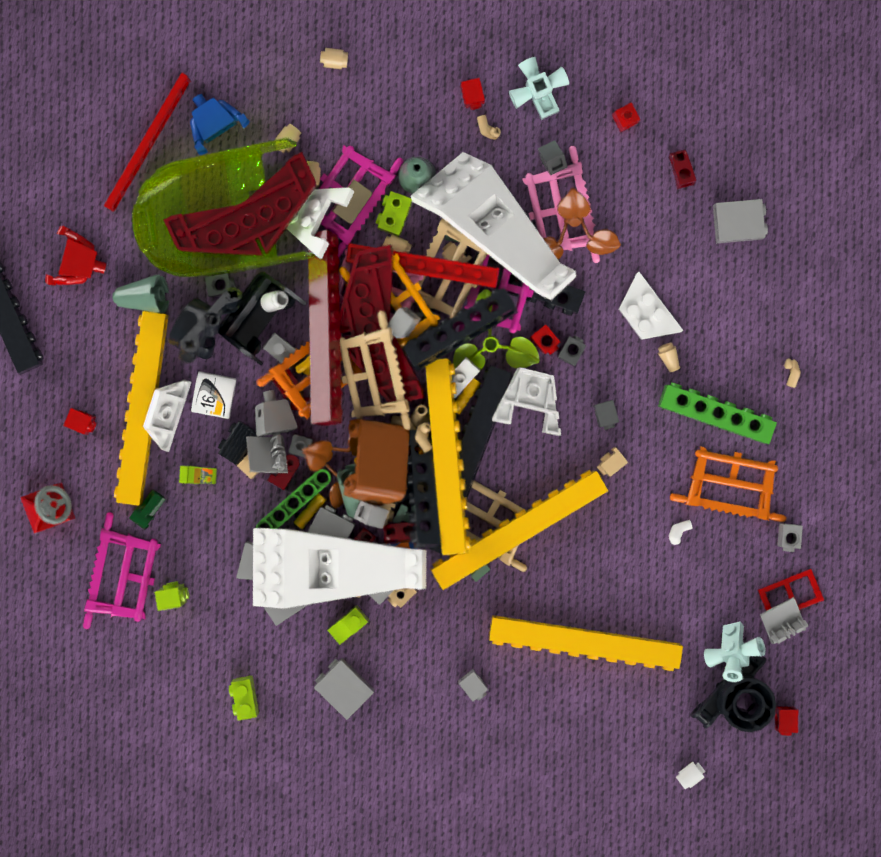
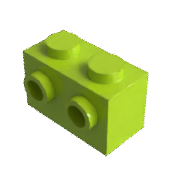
M390 191L389 196L385 195L382 206L385 207L384 211L378 214L376 220L378 230L400 237L412 205V199Z
M178 581L166 583L167 585H163L162 588L154 592L158 611L181 607L189 599L188 588H184V584H178Z
M253 676L233 679L231 685H229L230 697L234 698L235 703L232 704L233 715H237L238 721L257 717L259 709Z

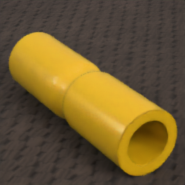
M475 378L469 382L463 389L462 394L456 399L459 409L457 414L459 415L481 385Z
M318 493L307 505V508L296 518L294 523L303 529L327 499Z

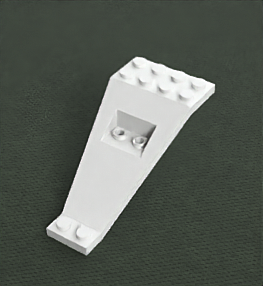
M462 152L411 195L412 202L440 215L536 293L550 300L576 277L575 270L560 264L494 168L484 161Z
M253 528V606L290 608L403 588L426 589V549H409L290 529Z

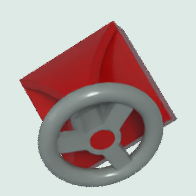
M62 483L46 486L39 491L20 497L34 534L76 519L71 508V500L65 492Z

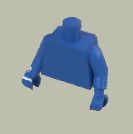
M202 94L193 98L197 108L191 112L193 118L190 120V126L195 143L194 147L199 155L208 153L207 149L203 146L204 141L207 144L237 124L235 120L240 122L243 129L250 123L244 114L224 100L217 101L215 98H211L206 101Z

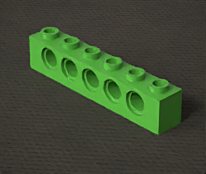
M671 382V385H665L658 407L764 444H770L777 422L772 421L773 417L761 414V416L754 415V411L751 409H737L736 404L725 401V404L717 402L718 398L707 395L705 398L700 396L699 391L689 389V391L682 390V386ZM679 395H683L686 399L685 404L682 406L677 402ZM698 401H701L704 405L701 412H698L695 408V404ZM716 407L722 411L719 418H716L713 414ZM735 413L740 418L737 424H734L731 420L732 415ZM752 420H755L758 424L757 429L754 431L750 428Z

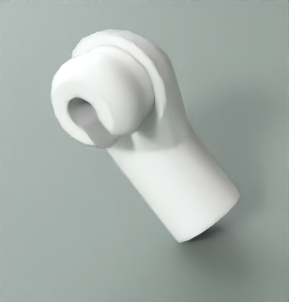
M687 520L672 526L669 540L673 545L681 542V536L684 531L693 529L691 521Z

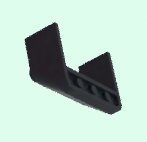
M260 272L254 277L242 294L238 311L228 313L221 322L218 331L224 339L259 365H262L263 362L255 356L261 350V341L258 337L277 313V311L266 312L261 306V297L266 293L280 290L288 296V303L283 310L293 307L296 300L304 306L307 304V302L265 272Z

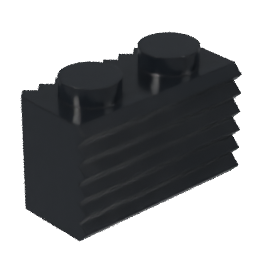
M242 421L234 422L228 430L231 434L227 440L224 438L218 446L220 449L218 454L235 465H238L248 453L246 437H257L256 430Z

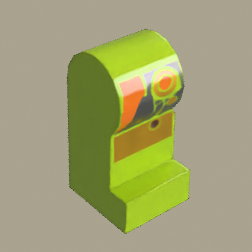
M181 465L179 483L216 484L217 468Z

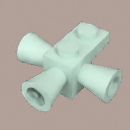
M536 57L521 62L518 66L528 80L526 87L509 91L515 108L517 109L532 98L541 120L558 113L559 108L552 95L553 88L569 85V80L563 67H560L547 77L545 72L539 73Z
M741 622L723 625L721 649L704 650V659L708 667L711 668L725 661L726 667L723 678L730 682L742 680L741 667L749 666L750 656L765 655V645L760 637L746 643L743 642L744 625Z

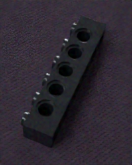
M476 253L473 264L475 263L479 253ZM489 257L487 266L500 269L497 287H490L496 290L499 287L505 267ZM511 273L513 277L511 284L521 287L522 281ZM567 285L558 293L566 295L567 302L564 304L558 302V294L550 300L542 297L535 291L532 298L527 297L526 300L532 303L540 301L544 303L543 306L554 310L556 307L562 309L561 313L572 316L573 314H578L586 291ZM508 291L509 295L518 297L519 295L517 293Z
M505 287L494 290L490 294L491 296L486 299L477 300L474 306L460 310L457 316L443 320L440 326L426 330L421 337L409 340L403 348L417 371L421 370L518 313ZM492 305H498L496 311H489ZM475 315H481L479 321H472ZM458 325H464L462 331H455ZM441 335H447L445 341H439ZM430 344L428 351H422L424 345Z
M410 430L407 464L409 466L407 485H410L408 504H411L412 511L409 512V523H412L413 531L410 532V541L414 543V548H437L441 541L433 448L426 453L423 451L421 455L417 454L415 447H420L415 439L417 430ZM429 431L427 440L432 445V434ZM416 466L423 467L425 472L419 473L416 470ZM417 485H423L426 492H420ZM418 505H426L427 511H421ZM420 523L427 524L428 531H423L420 528Z

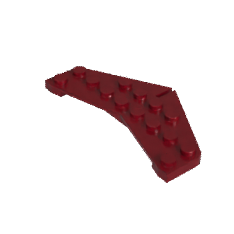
M300 152L290 158L284 167L244 202L234 206L184 215H172L164 219V222L176 248L182 252L264 256L257 242L259 239L265 253L268 255L315 189L316 180L304 154Z
M392 244L363 250L355 256L340 309V333L351 331V335L343 336L345 339L359 336L364 332L369 334L382 330L378 318L379 311H384L387 322H390L394 256ZM393 336L391 342L396 348L394 353L398 356L396 358L399 362L397 367L401 370L399 374L403 377L400 381L404 384L402 388L406 391L404 398L407 401L424 398L423 388L397 338ZM384 343L368 344L378 391L387 402L397 401ZM360 346L348 348L349 357L362 372H366Z

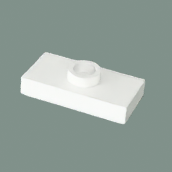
M467 357L456 367L455 375H452V380L456 383L457 394H454V398L460 394L480 371V368Z

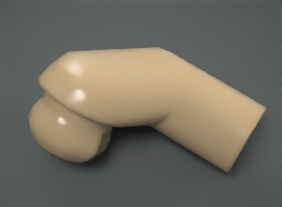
M426 422L418 426L415 436L416 441L425 453L433 448L427 440L431 426Z

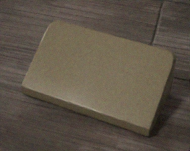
M354 179L348 186V188L354 191L348 206L336 204L332 209L336 215L349 224H352L372 195L370 190Z

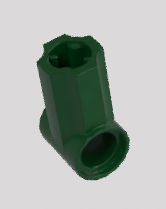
M152 490L141 506L139 505L133 511L129 519L146 530L149 527L150 521L154 520V515L166 501V498L157 491Z

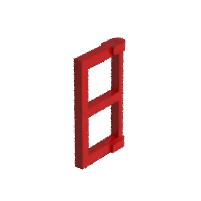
M812 569L758 589L765 610L771 609L765 592L784 585L787 595L791 599L794 595L789 583L805 576L809 579L815 598L797 604L799 610L824 601Z

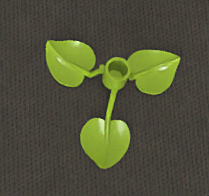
M484 289L477 296L476 301L486 299L491 296L492 292ZM491 328L488 330V337L483 342V348L478 350L474 344L465 343L456 349L453 363L456 369L467 357L482 370L486 360L480 353L483 351L494 352L498 348L508 349L506 361L511 367L516 369L520 367L527 368L537 364L540 359L536 347L527 338L515 337L511 340L510 346L500 345L498 338L492 335Z

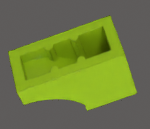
M356 605L327 631L340 645L366 625L369 618Z

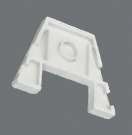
M351 188L314 189L287 229L317 257L322 259L329 243L326 240L315 237V234L330 203L333 202L347 207L354 191Z
M521 367L517 368L492 421L511 424L513 407L515 405L544 412L542 433L561 436V429L558 428L557 420L559 419V413L556 411L555 404L557 396L554 376Z

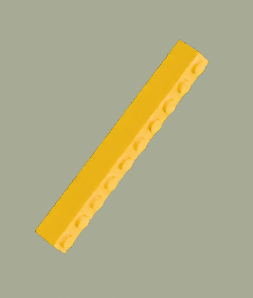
M143 311L142 315H139L138 326L140 327V333L136 335L135 345L138 348L137 353L133 355L135 369L130 376L132 390L128 392L127 402L130 405L129 410H126L125 413L127 426L122 433L124 448L120 450L119 459L122 462L121 467H118L117 470L119 484L114 490V498H116L117 503L138 506L143 503L152 439L143 428L154 391L159 389L169 317L166 314Z
M446 358L438 359L425 368L442 555L468 553V549H471L470 537H467L466 529H469V519L465 517L467 499L463 498V490H466L465 479L461 477V471H464V463L459 455V451H462L461 440H458L457 432H460L459 420L456 421V413L459 412L458 402L454 401L457 387L456 383L452 380V375H455L454 363H451Z
M587 470L580 475L581 478L574 481L573 479L565 483L564 489L560 491L556 489L548 494L549 498L544 501L541 499L531 504L532 508L527 511L525 509L520 510L514 514L515 518L510 521L505 519L498 524L499 527L497 529L485 531L482 533L483 537L477 541L475 538L472 539L471 549H468V553L449 555L450 557L445 560L440 558L433 562V567L430 570L441 589L448 588L608 492L598 472Z
M494 615L491 618L489 640L495 645L510 643L515 648H522L524 645L530 646V649L535 651H541L542 648L549 649L550 653L560 654L561 651L568 652V655L575 657L583 654L587 655V658L598 660V657L606 658V661L609 662L623 660L628 665H636L637 662L643 663V666L648 668H655V665L663 666L662 669L674 671V668L680 669L683 646L680 643Z

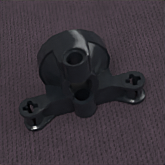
M230 287L226 289L213 306L199 298L193 299L186 305L175 321L168 338L171 345L180 349L179 358L182 362L192 363L196 360L197 356L202 359H209L213 356L216 345L214 336L219 331L220 317L236 312L240 307L239 301L242 298V292L238 288Z
M750 656L749 666L741 667L742 680L730 682L723 678L720 683L716 684V688L707 699L696 706L690 716L700 721L705 729L710 727L720 714L723 715L732 727L739 731L755 732L767 726L775 715L776 700L774 693L768 685L754 676L766 663L767 658L765 656H753L756 661ZM743 693H749L751 700L754 701L747 710L738 707L736 702Z

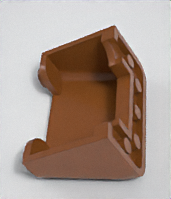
M363 419L350 420L348 427L349 435L353 438H358L356 472L345 480L344 496L377 506L402 500L406 492L409 430L396 424Z

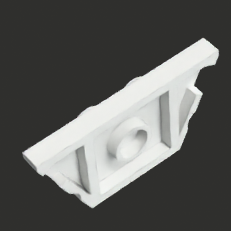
M638 272L619 307V311L641 340L682 332L683 329L641 273Z
M182 380L154 391L143 428L161 450L167 452L170 450L191 385L190 381Z

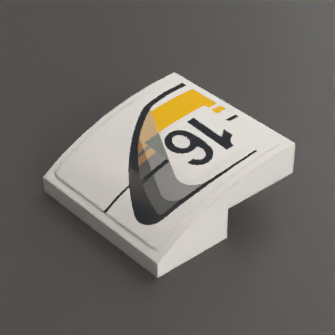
M199 371L191 412L229 419L237 379Z

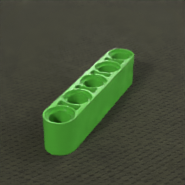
M327 469L316 471L259 521L256 528H261L262 523H267L270 528L278 529L331 482V472ZM320 472H325L328 475L326 483L318 480ZM305 485L313 487L314 492L312 495L304 493ZM293 497L299 501L297 508H292L289 504L290 499ZM277 510H281L285 514L284 519L281 521L275 517Z

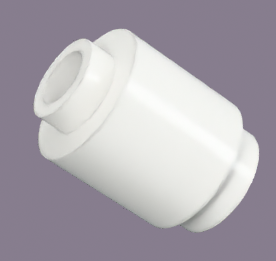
M280 290L266 293L261 297V306L266 312L281 310L288 303V296Z
M691 762L678 772L679 775L676 776L684 789H687L705 778L703 775L705 770L699 763L694 764V762Z

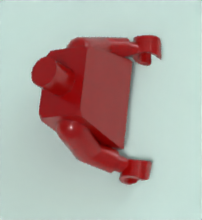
M60 226L56 234L65 235L68 238L58 273L60 276L53 277L46 274L45 283L54 286L83 284L87 281V278L91 279L92 271L104 274L107 263L96 260L97 251H95L94 244L71 229Z

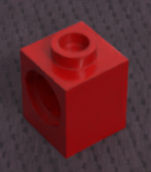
M480 78L461 82L460 87L465 107H470L471 110L481 108V105L485 103Z
M632 102L614 111L612 115L620 132L638 124L641 120Z
M544 325L530 337L544 355L547 353L551 355L559 349L557 345L560 341L547 325ZM543 336L550 337V346H544L541 343Z
M70 408L63 426L81 434L89 435L90 432L94 431L97 422H95V416L76 408Z
M776 706L775 730L780 735L791 736L792 733H798L799 710L791 706Z

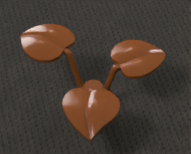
M573 187L559 202L557 207L559 215L565 218L559 241H556L553 237L543 238L556 258L560 259L564 252L560 244H562L568 224L572 227H577L581 224L588 239H590L586 244L590 252L597 255L614 252L621 245L618 236L608 229H601L596 231L593 236L590 235L583 219L590 213V204Z
M349 436V448L332 447V444L327 440L316 442L304 448L303 452L309 468L313 471H318L325 466L337 478L338 473L327 463L333 457V452L331 451L352 452L353 456H357L358 438ZM338 482L334 483L330 490V502L334 509L344 504Z

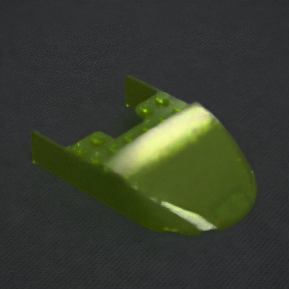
M283 138L170 162L157 169L138 191L139 196L136 204L133 206V232L141 252L150 260V263L161 271L180 277L232 274L315 258L314 253L307 251L278 256L276 243L267 255L259 239L257 242L264 256L182 252L176 248L164 222V219L172 215H184L234 206L244 202L249 198L250 191L258 190L265 184L262 155L267 152L296 147L297 143L289 138Z

